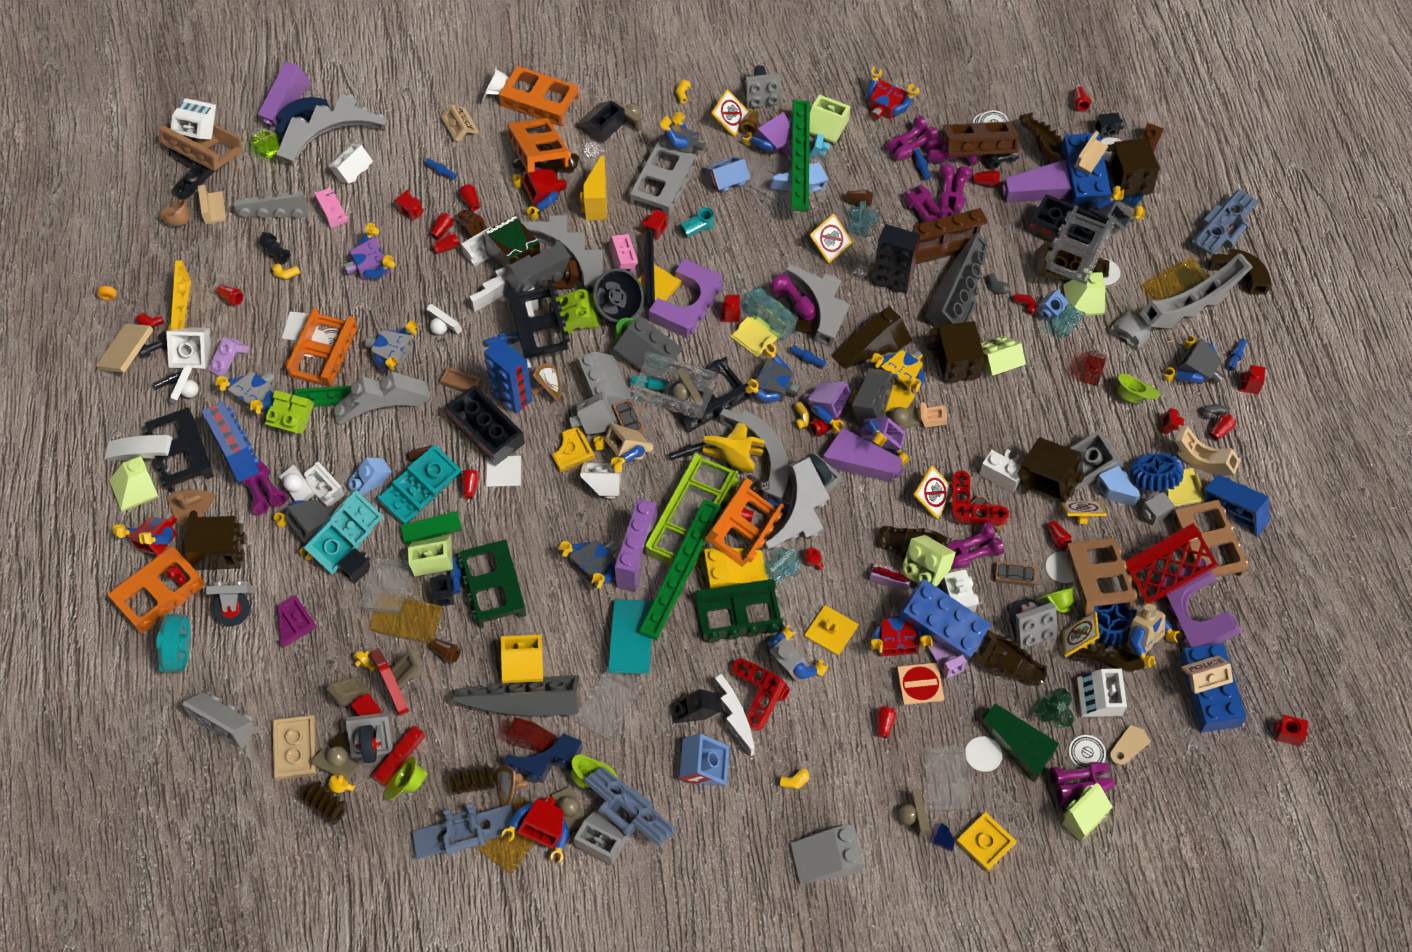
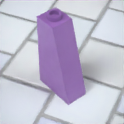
M284 62L258 113L262 123L265 125L277 127L276 116L280 110L287 104L298 100L310 85L311 81L300 66Z
M1066 160L1007 177L1005 184L1002 185V196H1005L1006 203L1042 201L1046 194L1060 200L1069 199L1072 188Z
M844 428L841 429L823 457V460L833 469L891 483L903 471V467H901L902 458Z

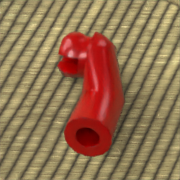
M1015 294L1014 302L1024 303L1028 314L1033 315L1036 313L1038 304L1031 295Z
M172 565L166 570L167 576L175 578L179 587L188 582L186 576L177 565Z

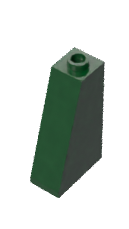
M995 703L991 709L987 707L981 717L984 719L982 727L1029 779L1035 783L1055 753L1059 743Z

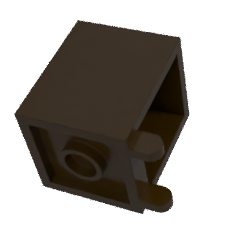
M1149 138L1114 141V144L1107 145L1106 151L1112 153L1110 161L1105 162L1106 169L1110 170L1115 186H1120V191L1124 190V196L1153 193L1159 166Z
M975 321L939 325L938 328L930 329L929 335L932 337L936 336L935 342L928 343L926 348L929 351L936 350L944 383H956L962 380L972 381L980 378L985 357Z
M1041 437L1037 439L1017 472L1018 477L1023 478V485L1020 488L1022 494L1032 490L1062 503H1066L1069 497L1071 498L1074 495L1076 486L1083 481L1085 476L1081 452Z
M195 510L191 511L187 521L184 550L191 566L195 570L241 569V562L245 560L243 544H246V533L242 531V524L238 522L236 516L198 517V513Z

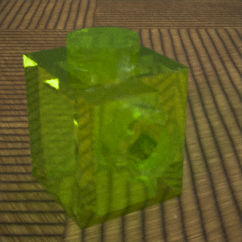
M264 128L251 135L255 154L267 159L273 157L278 152L279 145L276 133Z

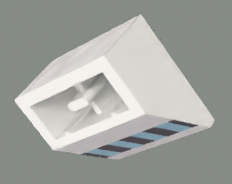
M185 98L172 114L171 130L194 138L212 139L216 104Z
M1100 669L1077 677L1081 717L1122 716L1124 714L1127 703L1122 669Z

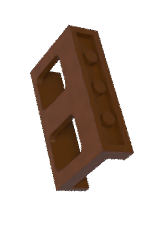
M1011 121L942 125V137L948 143L949 156L1018 153L1019 135Z
M978 208L913 225L912 232L920 234L916 264L959 254L972 236L977 232L980 233L981 225L988 223L982 209Z

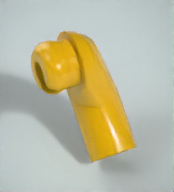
M280 264L272 267L274 276L282 279H289L300 274L297 265L287 270L283 269Z
M798 402L795 404V409L799 413L800 419L796 420V426L798 429L807 428L809 425V411L802 402Z
M802 768L792 778L781 776L780 787L800 789L809 780L808 770Z

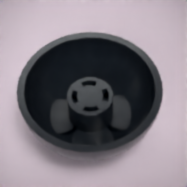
M614 268L604 272L596 280L592 290V300L595 309L603 318L617 323L622 318L634 319L640 313L644 303V292L640 281L634 274L625 269Z

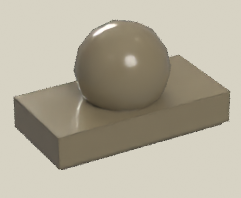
M615 101L616 104L625 109V124L639 132L642 129L640 107L635 103H629L625 107L618 101Z
M684 368L676 370L681 383L674 386L673 396L678 401H685L691 396L696 406H701L703 404L701 395Z
M896 407L891 413L884 414V417L890 418L902 430L920 425V420L914 407L906 409Z
M409 649L391 668L399 689L410 679L419 677L422 672L423 665L415 649Z
M357 676L331 683L327 688L334 696L336 704L342 707L349 706L355 698L361 695L364 696L370 690Z
M335 746L330 750L323 748L312 761L313 765L337 776L342 775L344 776L343 779L349 780L359 770L360 765L349 760L346 750L340 746Z
M570 786L553 794L552 797L556 800V806L564 811L563 818L566 820L569 834L580 829L586 817L572 787Z
M912 790L910 797L912 804L904 805L900 809L899 818L906 825L916 823L918 836L924 837L927 835L929 827L921 790Z

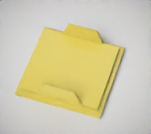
M754 313L750 318L747 317L740 323L738 329L730 337L755 357H758L764 349H767L766 345L774 343L782 334Z
M1193 468L1184 469L1183 479L1179 486L1174 487L1173 490L1168 489L1167 492L1162 491L1175 507L1205 502L1201 491L1202 485L1198 475H1195Z

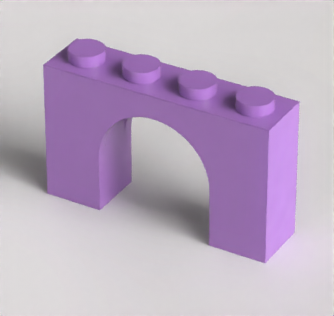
M684 258L675 271V276L681 280L682 285L696 291L699 299L690 306L679 307L657 298L649 310V321L688 338L691 333L696 331L697 323L699 320H703L708 306L711 307L713 305L716 294L722 291L724 284L722 283V275Z
M637 499L615 565L617 588L632 592L637 590L641 578V558L644 545L657 525V503Z
M1202 558L1200 559L1198 566L1206 567L1207 565H1209V563ZM1184 567L1181 576L1188 577L1191 575L1193 568ZM1212 570L1164 596L1165 598L1168 597L1170 604H1168L1169 609L1173 615L1176 614L1179 620L1176 622L1179 630L1184 632L1187 637L1184 641L1188 648L1218 644L1242 633L1234 615L1229 611L1202 622L1192 620L1188 614L1187 604L1190 596L1196 590L1216 581ZM1166 576L1163 586H1172L1175 577Z

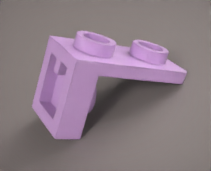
M223 337L208 369L218 376L225 377L235 354L239 352L247 353L249 346L235 338Z
M933 641V648L927 645L946 679L964 671L967 661L963 655L957 657L936 641Z

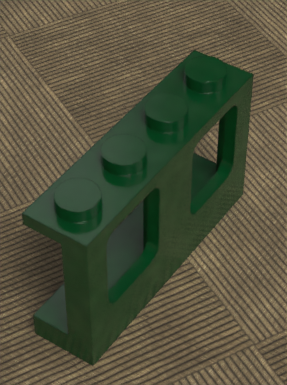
M506 539L460 551L462 558L458 559L461 571L465 570L466 572L463 580L465 587H470L471 593H467L470 605L474 604L475 606L472 614L474 621H479L480 628H484L483 622L518 613L519 618L527 616ZM490 552L493 553L497 570L478 576H471L467 563L468 558ZM502 587L507 604L481 611L476 594L480 591Z
M769 579L697 590L696 603L703 641L714 643L720 639L728 638L734 640L740 636L748 635L753 637L760 633L768 632L773 634L782 630L783 619L779 612L775 580ZM763 603L769 604L772 620L749 623L747 606ZM724 609L730 610L733 626L709 628L708 612Z

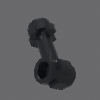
M1005 153L998 156L986 154L985 162L991 169L999 167L1002 161L1009 160L1013 162L1019 159V153Z
M167 332L160 333L158 341L149 345L144 344L140 349L142 357L151 356L150 352L160 347L168 350Z

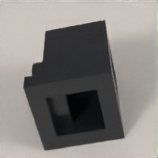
M1118 112L1099 114L1095 127L1100 134V139H1103V136L1119 134V130L1124 128V122L1120 119Z
M441 574L430 578L434 607L454 605L450 575Z

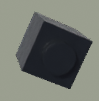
M356 548L338 563L340 572L354 584L371 569L369 556L363 551L359 552Z

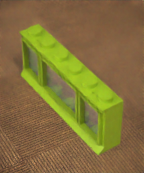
M696 453L645 545L646 555L671 566L703 499L721 506L719 517L724 505H727L731 499L732 490H736L740 481L738 479V471L709 461ZM707 541L705 542L701 552L704 551Z

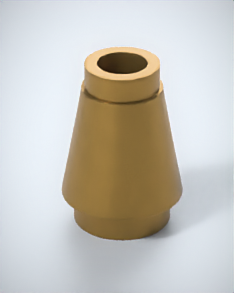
M750 110L741 122V129L745 134L748 132L753 134L757 130L759 113L756 110Z

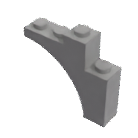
M789 264L785 274L808 297L816 310L817 333L814 340L831 347L851 305L842 299L835 298L842 280L826 273L823 278H820L814 273H809L798 266Z
M390 372L381 381L362 376L351 385L352 392L334 407L337 424L344 425L347 421L362 413L381 407L394 405L419 407L430 398L428 385L425 381L396 372Z
M803 457L788 465L793 482L792 501L781 525L770 536L765 538L766 541L763 545L767 549L775 550L781 547L783 541L787 539L791 541L799 537L798 533H801L803 537H809V539L814 538L820 534V530L824 529L814 507L816 509L826 505L825 501L829 500L830 497L810 457Z

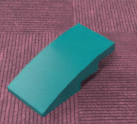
M433 445L407 467V471L392 483V486L377 498V501L402 525L407 524L447 488L462 470L442 450Z
M354 489L303 548L333 575L339 568L338 563L354 548L357 549L359 547V544L372 532L371 529L384 516Z
M615 599L609 673L649 674L652 639L640 635L639 630L653 601Z

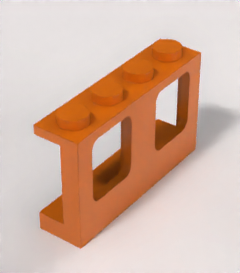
M516 66L499 94L500 106L537 119L548 118L552 124L562 127L565 123L564 115L572 101L579 99V88L572 83ZM517 80L534 85L530 92L513 88ZM550 90L565 97L561 103L545 99L544 96Z
M548 118L508 123V139L527 172H535V162L561 159L564 166L569 167V159H571L570 150L566 148L564 140H561L559 132H556L554 124H551ZM545 126V133L529 134L526 130L528 128ZM551 143L554 149L539 151L536 145Z
M314 307L312 313L307 317L305 328L301 329L298 343H295L293 346L291 357L286 361L285 368L289 377L332 387L358 329L355 317L348 316L345 321L321 315L318 308ZM318 325L340 330L333 345L311 340ZM305 354L326 359L320 375L297 370Z
M748 478L738 487L704 538L742 567L747 561L751 563L758 554L755 550L757 548L760 549L765 543L764 536H768L774 529L772 524L780 519L783 514L780 511L784 506L781 503L775 508L752 491L749 487L753 482ZM747 502L752 503L768 515V520L762 529H758L741 516V511ZM730 528L735 529L751 541L752 545L745 556L740 555L724 543L723 539Z
M172 545L107 595L112 603L135 626L137 631L142 634L144 631L150 630L157 621L163 619L166 613H170L174 608L182 605L191 595L198 593L205 583L198 572ZM179 564L190 576V580L176 591L171 592L159 579V576L166 572L170 566ZM145 588L158 604L142 617H138L126 604V601Z

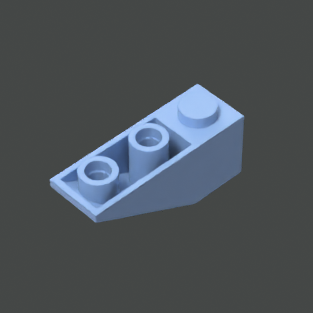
M820 162L809 164V194L825 189L828 182V177ZM791 170L784 174L779 173L772 178L770 188L791 191Z

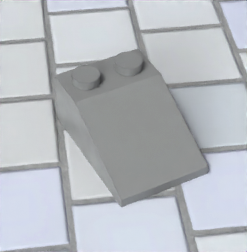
M1100 429L1071 447V449L1081 452L1083 472L1085 473L1083 481L1078 483L1075 490L1097 481L1100 474L1118 465L1120 468L1124 466Z
M854 824L832 828L791 843L800 885L858 874L863 871L864 863Z

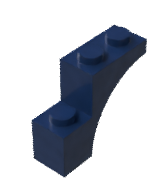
M563 733L557 743L547 751L529 757L507 754L504 764L510 766L516 774L525 776L528 781L543 784L554 762L562 769H573L572 759L574 756L580 755L583 749L582 741Z

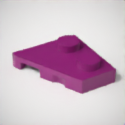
M296 595L278 605L281 633L280 643L283 648L317 628Z

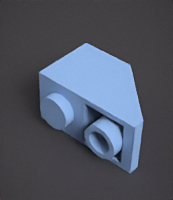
M365 458L346 484L351 492L355 489L361 495H364L381 486L392 471L383 458Z
M1119 465L1098 476L1096 485L1106 499L1130 506L1137 504L1140 497L1139 491L1131 484L1127 473L1122 471Z

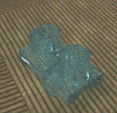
M860 201V207H855L851 210L853 220L859 219V221L851 222L850 228L852 233H862L863 238L869 237V226L873 227L874 224L878 223L880 215L875 210L866 208V201Z
M1070 303L1054 322L1052 329L1061 338L1068 337L1086 313L1076 309Z
M794 547L790 550L782 548L777 554L779 559L777 562L769 560L765 564L767 573L771 575L777 585L789 575L796 577L799 574L797 567L800 565L801 560L797 555V549Z

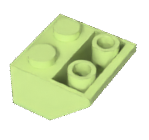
M818 95L810 111V135L816 136L819 133L824 135V140L836 144L849 121L851 106Z
M1001 336L997 337L996 341L981 343L985 357L983 363L985 373L993 376L1026 364L1022 344L1014 339Z
M451 535L415 541L408 547V560L414 576L453 569Z
M926 535L911 538L900 574L917 584L926 579L937 587L950 571L956 552Z
M1098 783L1092 788L1088 785L1080 794L1081 797L1077 801L1074 800L1067 807V811L1063 815L1065 819L1062 825L1080 842L1109 814L1112 808Z

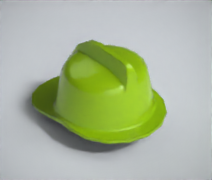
M1120 374L1118 376L1120 385L1117 394L1127 402L1136 404L1145 398H1159L1160 393L1154 387L1128 374Z
M1076 585L1042 596L1035 601L1045 600L1047 604L1053 602L1056 606V611L1065 613L1074 607L1076 598L1073 588Z
M576 755L572 759L573 769L569 777L579 787L589 789L591 787L584 782V779L599 768H606L616 778L617 774L609 765L585 755Z
M414 756L406 759L402 767L388 782L384 792V797L387 800L396 798L401 792H415L422 785L427 776V771L416 764Z

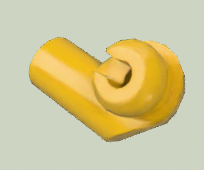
M685 79L679 82L675 90L681 104L688 101L685 90H689L688 87H691V83Z

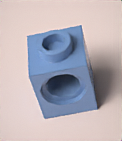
M1056 289L1045 296L1036 307V310L1043 318L1050 321L1059 316L1069 301Z

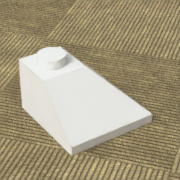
M190 327L168 330V367L184 368L187 365L192 368L206 369L211 346L210 328Z
M583 463L580 477L605 498L619 496L621 472L616 473L614 468L611 469V463Z

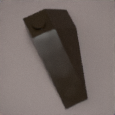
M1047 242L1043 243L1035 251L1034 268L1042 276L1056 280L1075 279L1084 273L1102 272L1103 278L1109 277V260Z
M888 306L875 315L833 354V358L846 369L864 363L866 360L871 359L875 353L883 355L889 352H898L912 342V338L902 318Z

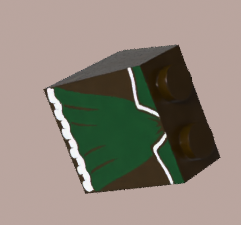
M515 215L485 231L487 256L507 269L509 265L528 255L532 258L540 254V242Z

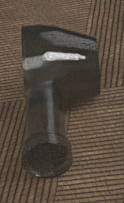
M752 475L747 476L753 482L749 488L755 493L770 489L768 481H759Z

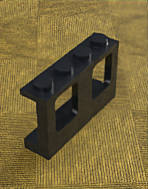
M547 280L548 287L516 293L515 287L507 289L525 359L568 350L567 342H570L568 331H564L563 327H566L565 318L560 316L559 312H562L560 301H556L555 297H558L556 286L552 287L551 280ZM546 297L550 298L553 307L552 313L535 317L528 315L526 302ZM552 327L559 329L562 340L560 343L543 347L536 346L533 335L535 331Z
M726 356L715 360L706 368L699 369L689 377L703 400V408L691 415H684L674 402L673 385L663 391L665 404L688 433L718 417L723 408L730 410L749 399L751 393L745 391V388L749 385L747 383L742 384L730 369ZM718 374H723L734 390L720 398H716L705 384V381Z
M189 407L145 422L147 428L144 431L145 436L154 435V428L177 421L182 435L171 441L168 456L155 455L157 460L154 461L158 472H162V476H159L163 487H168L170 493L174 492L172 485L203 474L206 475L207 479L215 477ZM187 451L192 461V467L168 475L163 460Z

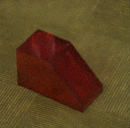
M1088 350L1080 382L1098 386L1107 355Z
M514 717L508 733L510 745L539 753L550 749L555 739L554 734L538 724Z

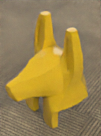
M738 423L727 438L704 436L703 442L720 449L703 447L702 453L725 461L742 472L752 473L755 463L749 458L750 454L762 457L764 452L763 449L753 446L764 448L765 441L755 437L747 438L748 428L745 424Z

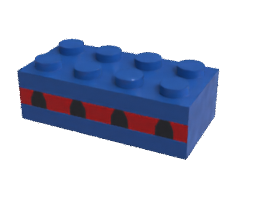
M500 338L484 351V362L489 378L490 393L495 399H500L506 409L512 410L517 414L533 401L527 360Z
M222 401L202 410L213 437L238 483L260 473L256 466L260 463L255 454L251 455L254 450L250 442L247 441L243 429H240L241 426L237 418L232 419L235 416L231 407L226 408Z

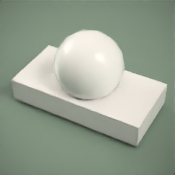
M433 304L426 308L434 318L430 323V329L434 334L442 335L448 328L456 334H460L462 328L456 320Z
M184 366L171 394L169 403L176 405L180 394L187 398L197 395L199 391L197 383L193 380H187L192 367Z
M294 464L279 476L284 488L290 492L295 501H307L315 495L298 467Z

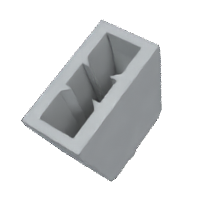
M605 391L579 403L577 407L578 415L570 417L572 428L583 426L586 434L608 432L611 423L617 424V419Z

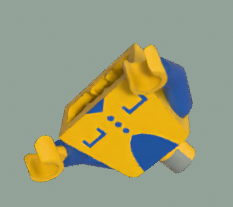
M902 350L897 354L882 356L875 353L872 356L870 362L876 363V368L881 366L880 370L892 371L895 386L909 392L914 388L918 392L919 388L924 385L923 363L920 361L923 355L918 350H914L911 354Z

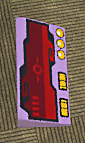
M874 563L870 576L871 582L908 591L911 579L900 574L901 569Z

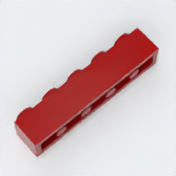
M413 725L373 774L374 780L385 787L425 738L424 732Z

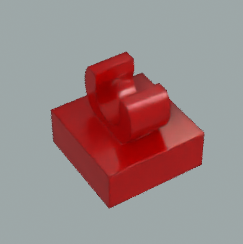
M1170 408L1161 416V433L1168 435L1173 430H1179V425L1184 426V418L1178 417L1176 409Z

